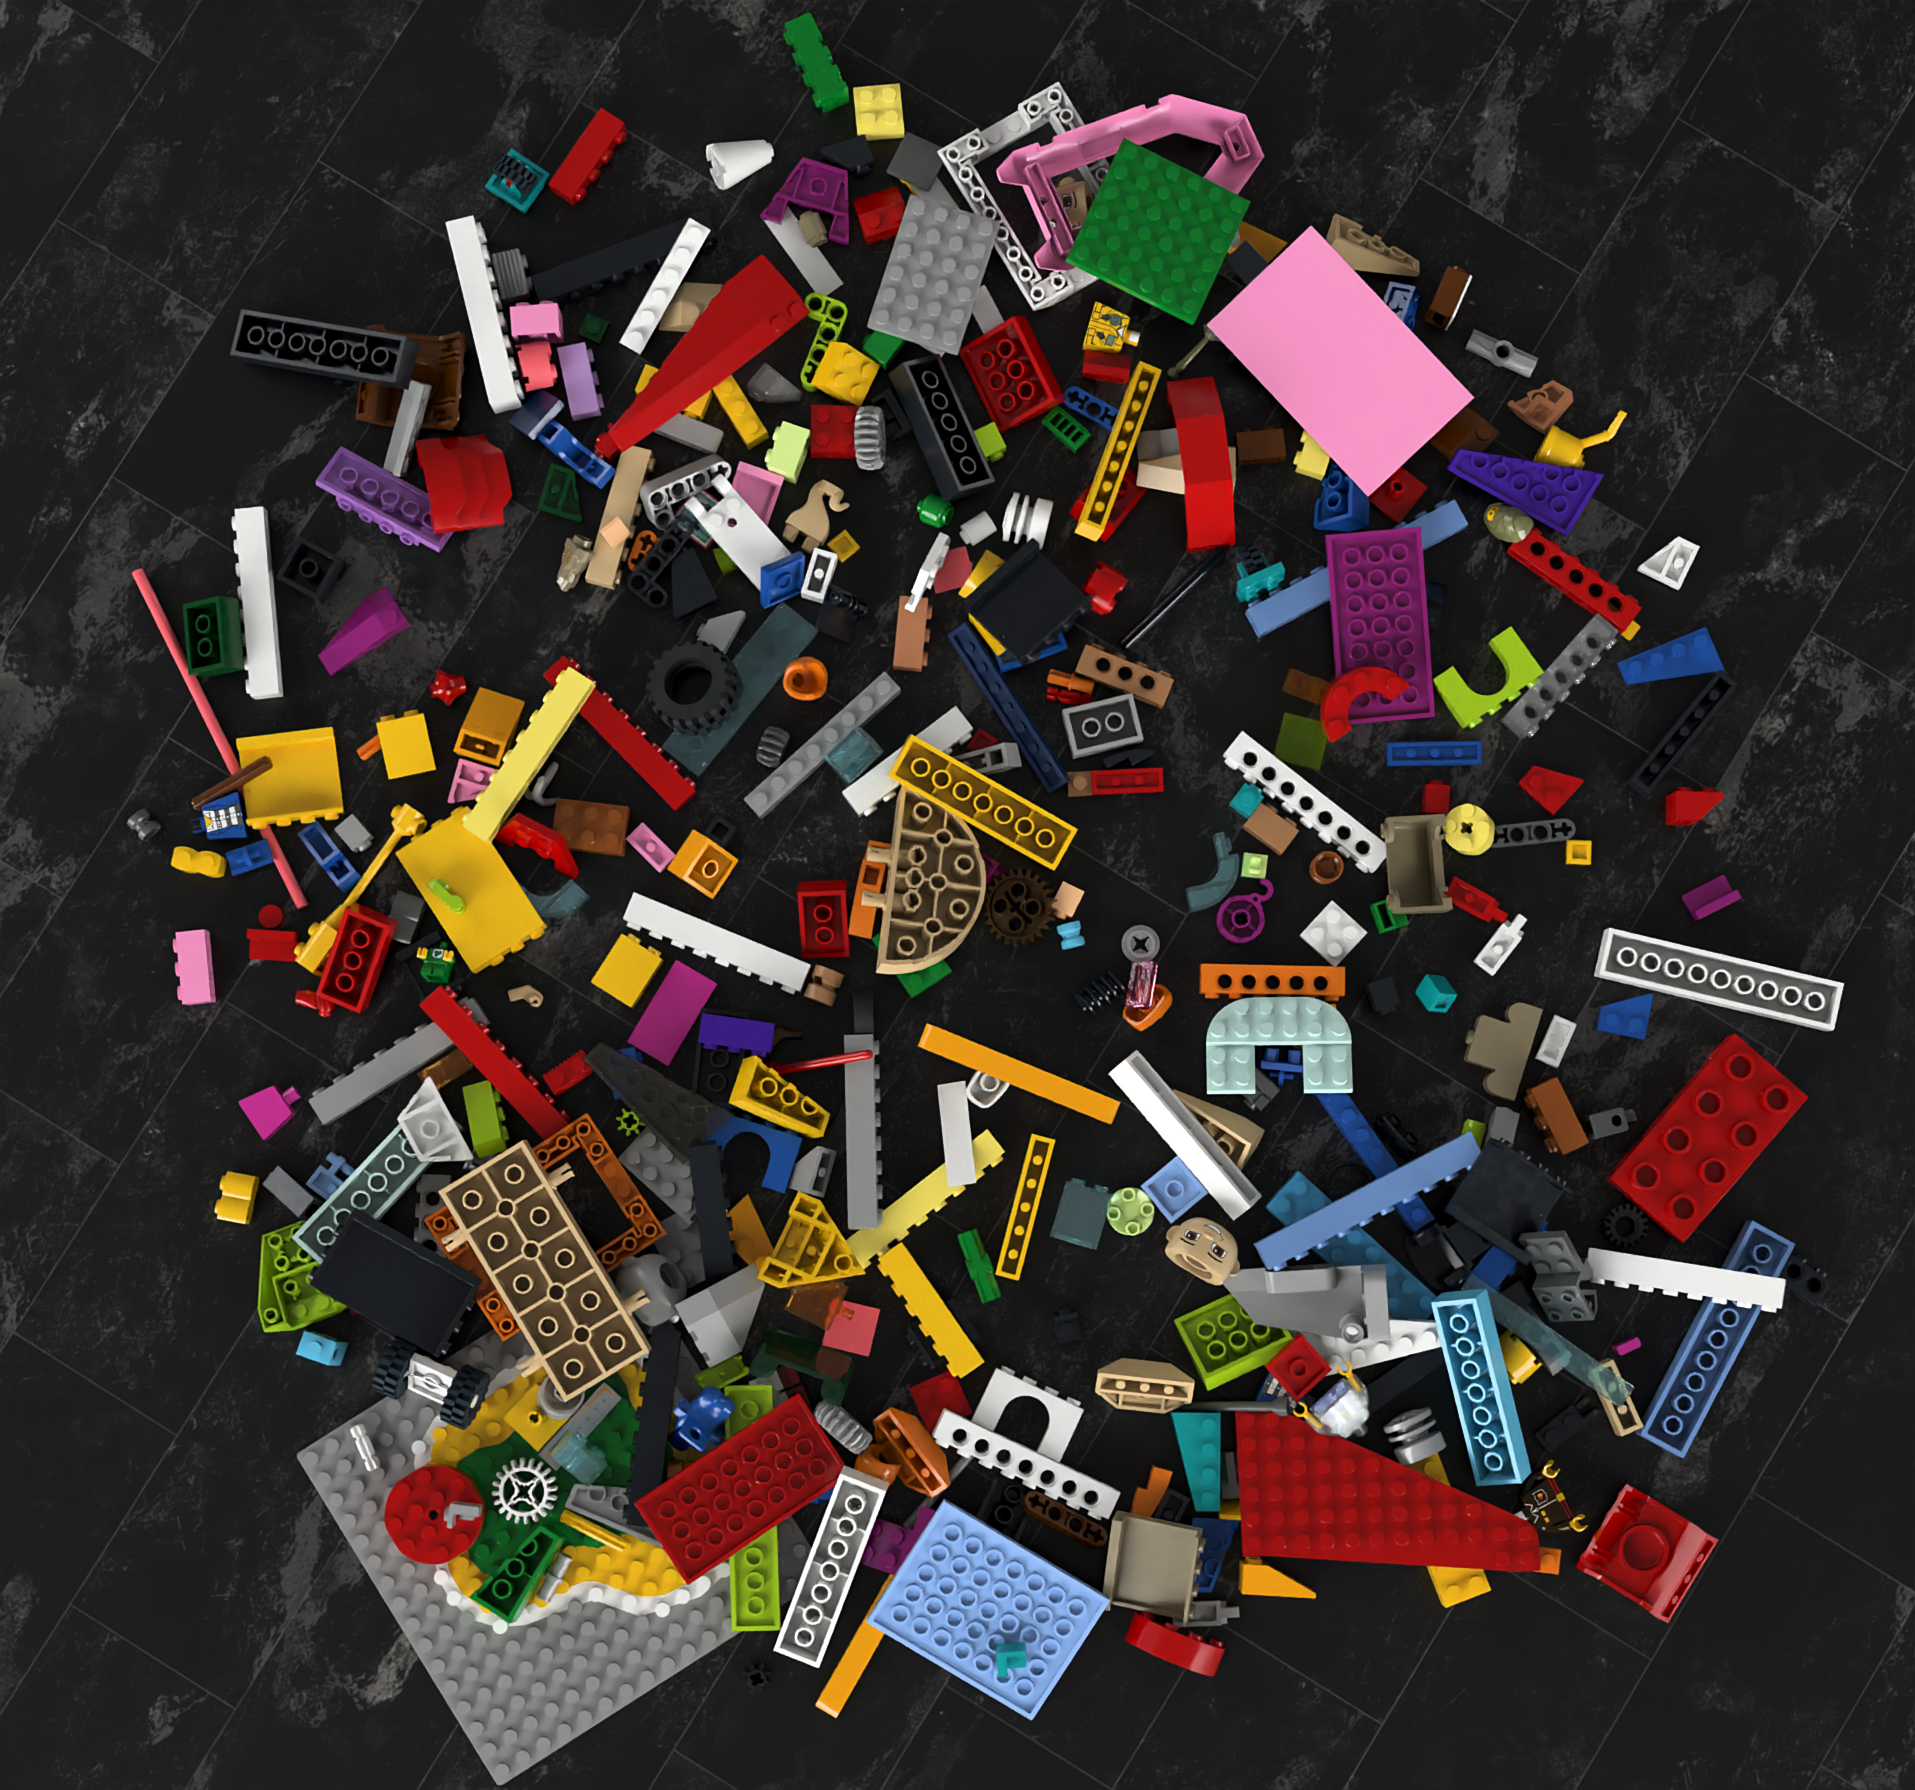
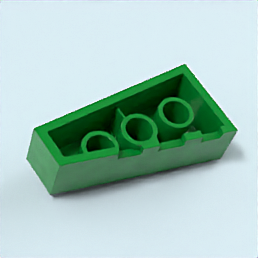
M806 13L784 23L786 31L783 32L784 39L788 46H793L795 53H792L796 65L802 66L805 72L802 74L806 86H811L814 94L811 96L817 108L821 107L823 113H827L849 103L848 86L845 81H842L837 65H832L831 53L828 47L822 44L823 37L811 13Z
M548 1524L540 1525L469 1598L508 1623L517 1622L567 1536Z

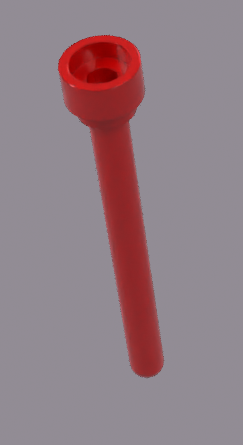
M867 1049L783 1065L776 1061L764 1064L769 1068H773L782 1077L783 1074L870 1059L873 1053Z

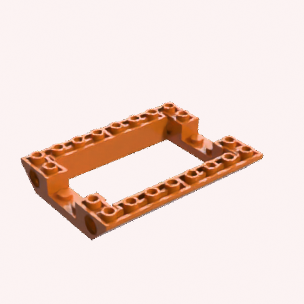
M586 1113L532 1149L546 1170L581 1147L633 1227L595 1252L608 1273L622 1264L625 1258L634 1256L667 1233L588 1113ZM447 1205L424 1219L423 1221L448 1259L483 1279L474 1297L501 1340L504 1342L521 1331V1328L469 1242H464L451 1252H448L445 1246L452 1243L453 1240L443 1245L441 1238L459 1229V1225Z

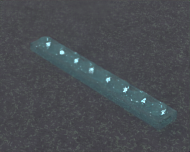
M1470 1274L1459 1291L1487 1289L1495 1321L1612 1403L1622 1407L1635 1388L1478 1277Z

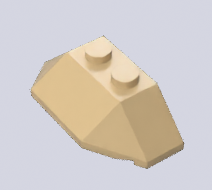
M689 282L682 284L676 290L659 322V330L689 332L695 320L703 314L709 302L720 292L723 284Z
M1121 1358L1098 1369L1095 1392L1117 1409L1165 1414L1184 1404L1192 1403L1195 1380L1171 1363Z

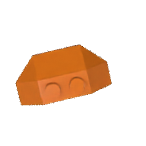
M890 1407L873 1420L875 1442L885 1446L881 1454L888 1464H901L897 1475L905 1486L933 1498L950 1485L946 1455L916 1416Z

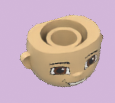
M1066 177L1060 181L1059 186L1055 190L1072 228H1076L1083 224L1094 200L1087 181L1075 182L1074 178ZM1050 221L1051 226L1055 227V224Z
M1195 1217L1186 1220L1180 1226H1173L1167 1231L1166 1237L1169 1242L1165 1248V1253L1176 1265L1214 1285H1222L1228 1276H1237L1240 1269V1263L1237 1259V1243L1233 1235L1223 1226L1206 1218Z

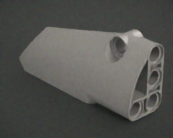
M1333 1264L1285 1266L1278 1271H1274L1273 1268L1268 1270L1266 1267L1239 1269L1237 1276H1228L1223 1283L1257 1325L1342 1338L1349 1344H1357L1363 1340L1391 1339L1385 1264L1335 1267ZM1349 1326H1356L1360 1331L1355 1335H1351L1346 1329Z

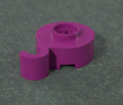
M1261 879L1259 881V885L1266 888V895L1261 896L1257 893H1252L1249 896L1237 895L1228 898L1220 906L1216 914V925L1219 933L1226 940L1244 944L1252 941L1261 933L1265 924L1261 903L1267 901L1273 894V885L1269 880ZM1235 914L1238 916L1244 914L1246 916L1244 919L1247 921L1246 924L1241 923L1237 925L1235 923L1236 919H1234Z

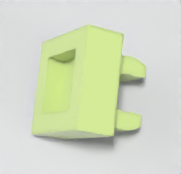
M1244 852L1241 877L1265 879L1268 855Z

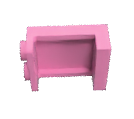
M739 461L731 486L765 525L768 526L784 477ZM729 519L727 524L735 527L737 522L735 519Z

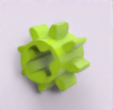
M632 1107L631 1112H627L623 1108L622 1112L624 1115L622 1118L616 1117V1120L621 1121L622 1124L618 1127V1130L627 1129V1136H630L631 1131L640 1134L638 1128L640 1125H646L645 1122H641V1117L644 1113L636 1114V1107ZM634 1115L633 1118L637 1120V1124L628 1128L629 1124L625 1123V1119Z

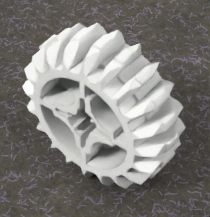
M525 1457L520 1458V1466H518L517 1461L514 1459L511 1461L512 1469L505 1464L502 1468L506 1474L502 1472L496 1474L501 1479V1482L494 1481L492 1483L493 1486L499 1487V1490L492 1491V1496H500V1499L494 1501V1505L503 1504V1507L498 1512L501 1514L508 1510L507 1520L513 1514L516 1515L515 1523L517 1524L520 1522L521 1517H524L525 1524H529L530 1516H532L534 1522L539 1521L538 1512L541 1516L545 1517L547 1512L544 1507L550 1510L554 1507L548 1500H557L556 1495L550 1494L551 1491L558 1490V1486H550V1483L555 1481L556 1477L552 1476L548 1479L546 1475L551 1472V1469L547 1468L543 1472L541 1470L544 1465L542 1461L535 1467L534 1458L529 1460L528 1465H526ZM529 1471L537 1476L531 1481H525L518 1477L515 1472ZM510 1478L515 1488V1493L508 1500L506 1484ZM542 1481L544 1496L540 1503L535 1494V1487ZM534 1483V1485H532L530 1487V1490L528 1491V1494L530 1495L529 1497H526L525 1494L524 1496L521 1495L519 1498L516 1499V1496H518L520 1494V1491L522 1490V1488L520 1487L521 1485L525 1487ZM523 1500L535 1509L520 1510L513 1505Z

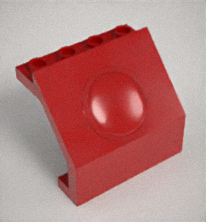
M1626 1484L1618 1493L1617 1500L1612 1508L1606 1513L1602 1525L1594 1533L1588 1548L1581 1554L1576 1567L1650 1611L1649 1613L1656 1618L1668 1623L1718 1542V1539L1632 1485Z

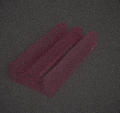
M1154 961L1132 963L1125 1003L1129 1010L1134 1009V1007L1142 1009V1006L1151 1008L1158 967ZM1142 968L1141 978L1139 979L1140 969ZM1137 986H1138V988H1139V990H1138V996H1137V1000H1135V998H1136V992H1137Z

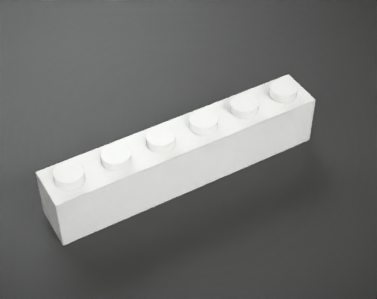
M691 218L688 219L619 341L621 344L641 354L709 234L710 229Z
M955 706L916 737L950 755L953 752V746L957 743L963 745L972 738L970 733L973 732V727ZM901 748L842 792L859 817L864 814L866 817L878 809L876 805L882 800L887 802L896 795L895 790L902 786L886 777Z

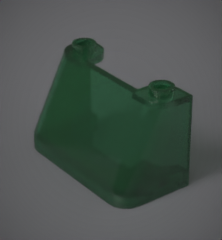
M774 1328L765 1333L748 1374L759 1378H768L774 1374L779 1364L824 1380L821 1387L822 1398L826 1402L840 1407L851 1380L855 1363L853 1358L846 1353Z

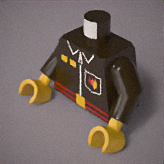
M1549 1460L1545 1467L1530 1473L1520 1488L1521 1494L1518 1496L1523 1507L1511 1514L1527 1521L1530 1520L1533 1527L1540 1528L1543 1532L1583 1531L1588 1525L1581 1526L1578 1520L1585 1518V1515L1580 1514L1572 1519L1574 1514L1554 1479L1560 1468L1556 1471L1551 1470L1549 1467L1554 1461Z

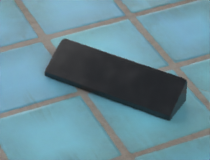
M880 1069V1079H875L876 1088H880L881 1100L894 1081V1078ZM844 1102L825 1130L824 1136L820 1137L817 1142L827 1149L837 1151L836 1156L839 1158L846 1151V1102Z

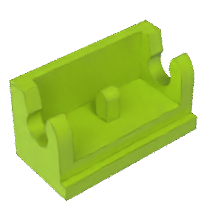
M736 1354L694 1375V1378L702 1391L709 1385L721 1389L751 1372L743 1364L742 1356Z

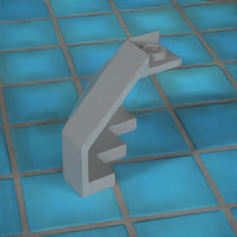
M755 1263L675 1304L686 1329L691 1334L700 1353L703 1354L709 1368L736 1355L744 1347L765 1287L764 1281L757 1279L759 1271Z

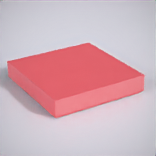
M833 1298L822 1345L869 1357L880 1309Z

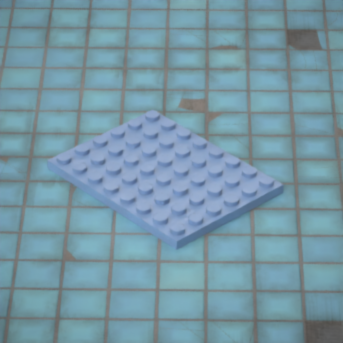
M944 1499L867 1617L866 1623L1028 1719L1033 1720L1107 1607L1110 1597ZM1025 1642L1026 1667L1007 1669L1008 1676L998 1677L996 1644Z

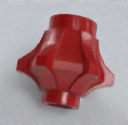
M437 670L436 679L432 684H429L431 696L433 698L437 697L446 706H450L456 697L466 693V683L462 674H448L442 670Z

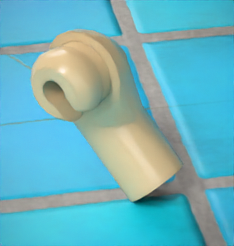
M530 985L508 990L511 1002L524 999L532 1007H538L542 1004V994Z

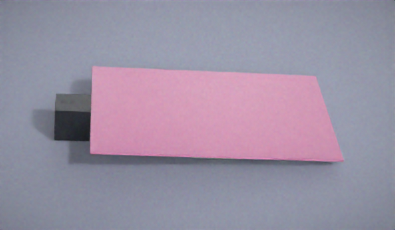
M1312 226L1300 235L1270 265L1246 240L1225 259L1226 265L1247 287L1216 315L1207 326L1368 497L1474 398Z

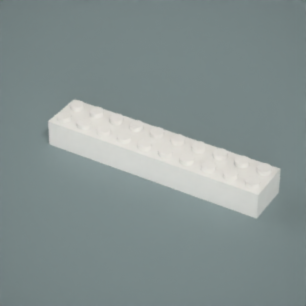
M1613 928L1604 930L1594 973L1595 977L1826 1032L1832 1031L1835 1028L1844 983Z

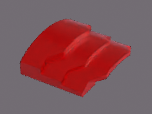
M485 434L440 439L439 437L416 441L415 448L420 468L423 467L431 504L429 514L434 535L504 524L503 509L512 497V490L502 450L488 443Z

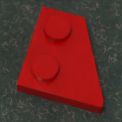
M1533 766L1517 785L1553 816L1584 781L1580 778Z

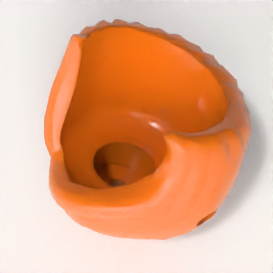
M806 656L795 659L785 669L783 676L785 691L791 697L798 700L811 701L820 698L826 692L828 683L826 667L814 657Z
M877 1443L869 1444L867 1449L857 1456L854 1469L889 1483L888 1487H890L901 1468V1464L892 1465L881 1462L879 1455L885 1449V1446Z

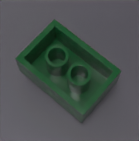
M217 596L183 604L188 675L212 677L243 670L244 660L238 599Z

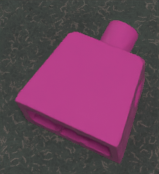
M273 1085L240 1100L238 1103L261 1138L269 1140L295 1116L296 1113L290 1104L301 1098V1095L294 1086L282 1092L278 1086Z

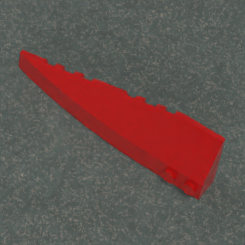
M763 254L759 255L723 284L717 296L713 297L703 314L695 320L689 332L685 333L664 360L661 368L657 373L653 374L647 386L642 392H639L629 409L625 410L608 432L622 453L717 386L810 313L798 293Z

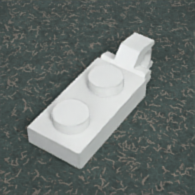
M1517 914L1512 922L1506 920L1500 925L1473 962L1493 976L1522 939L1521 936L1524 932L1520 928L1527 919L1521 914Z

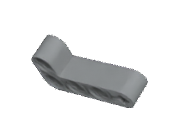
M680 413L653 431L656 434L710 455L716 454L724 435L723 431Z
M711 454L645 483L640 489V497L647 518L657 528L665 530L674 519L671 504L713 486L711 481L719 474L728 479L731 474V466L719 455ZM699 474L698 478L693 480L694 476ZM678 483L677 487L672 490L674 484ZM657 492L656 496L651 499V496ZM664 513L662 518L658 519V516Z

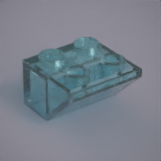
M857 726L824 759L849 787L884 751L870 735Z

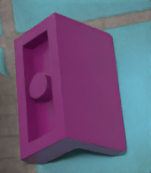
M1724 875L1682 895V899L1694 921L1742 898L1738 890L1732 891Z

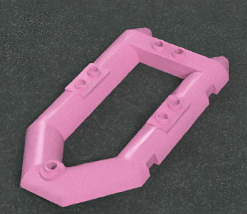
M1171 94L1160 98L1158 105L1146 109L1143 104L1054 136L1052 143L1040 147L1037 142L1013 151L997 168V176L1001 183L1023 186L1047 242L1034 255L1037 267L1061 272L1077 268L1065 262L1081 226L1072 228L1050 179L1051 177L1115 155L1123 138L1138 145H1143L1173 133H1178L1220 146L1222 154L1203 178L1238 195L1264 158V154L1246 114ZM1040 200H1043L1046 205L1043 206ZM1050 221L1055 224V227L1051 226Z

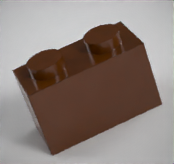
M1267 426L1261 431L1245 428L1235 434L1234 443L1237 466L1284 461L1286 451L1283 428L1277 429V426Z

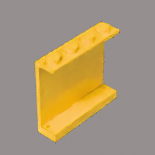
M333 727L236 739L241 769L263 756L270 757L273 763L271 769L243 785L247 813L246 823L248 827L253 826V829L267 828V824L277 823V826L291 825V821L301 820V823L315 822V818L325 817V820H336L339 818V815H344Z

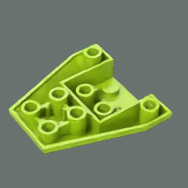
M304 1220L262 1235L258 1312L264 1332L297 1330L340 1314L347 1308V1306L309 1286L311 1282L308 1279L310 1272L314 1266L320 1267L321 1264L291 1238L306 1223Z

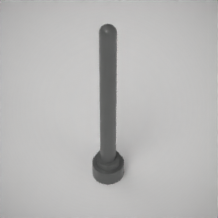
M1278 1397L1273 1399V1401H1192V1403L1184 1404L1175 1410L1273 1411V1414H1278V1416H1289L1290 1400L1289 1397Z

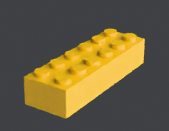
M1438 1452L1420 1461L1405 1465L1450 1486ZM1427 1566L1440 1602L1445 1608L1491 1591L1483 1569Z

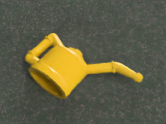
M1620 410L1607 431L1604 430L1602 433L1584 439H1579L1552 425L1533 461L1582 469L1585 464L1582 461L1584 456L1581 454L1582 450L1612 439L1623 419L1626 418L1627 413Z

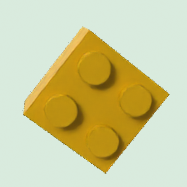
M830 341L811 384L845 406L861 407L880 365L847 343Z

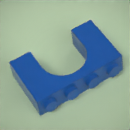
M717 1107V1110L711 1109L700 1142L716 1139L717 1146H722L724 1152L728 1141L739 1133L753 1132L760 1135L767 1142L770 1149V1161L762 1186L786 1194L793 1167L803 1142V1138L799 1137V1133L791 1129H786L785 1132L776 1130L777 1125L767 1121H763L762 1125L754 1123V1117L742 1113L740 1117L730 1115L732 1110L724 1107Z

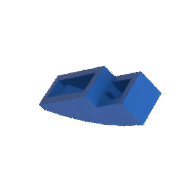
M317 820L297 834L344 894L359 882L362 876Z

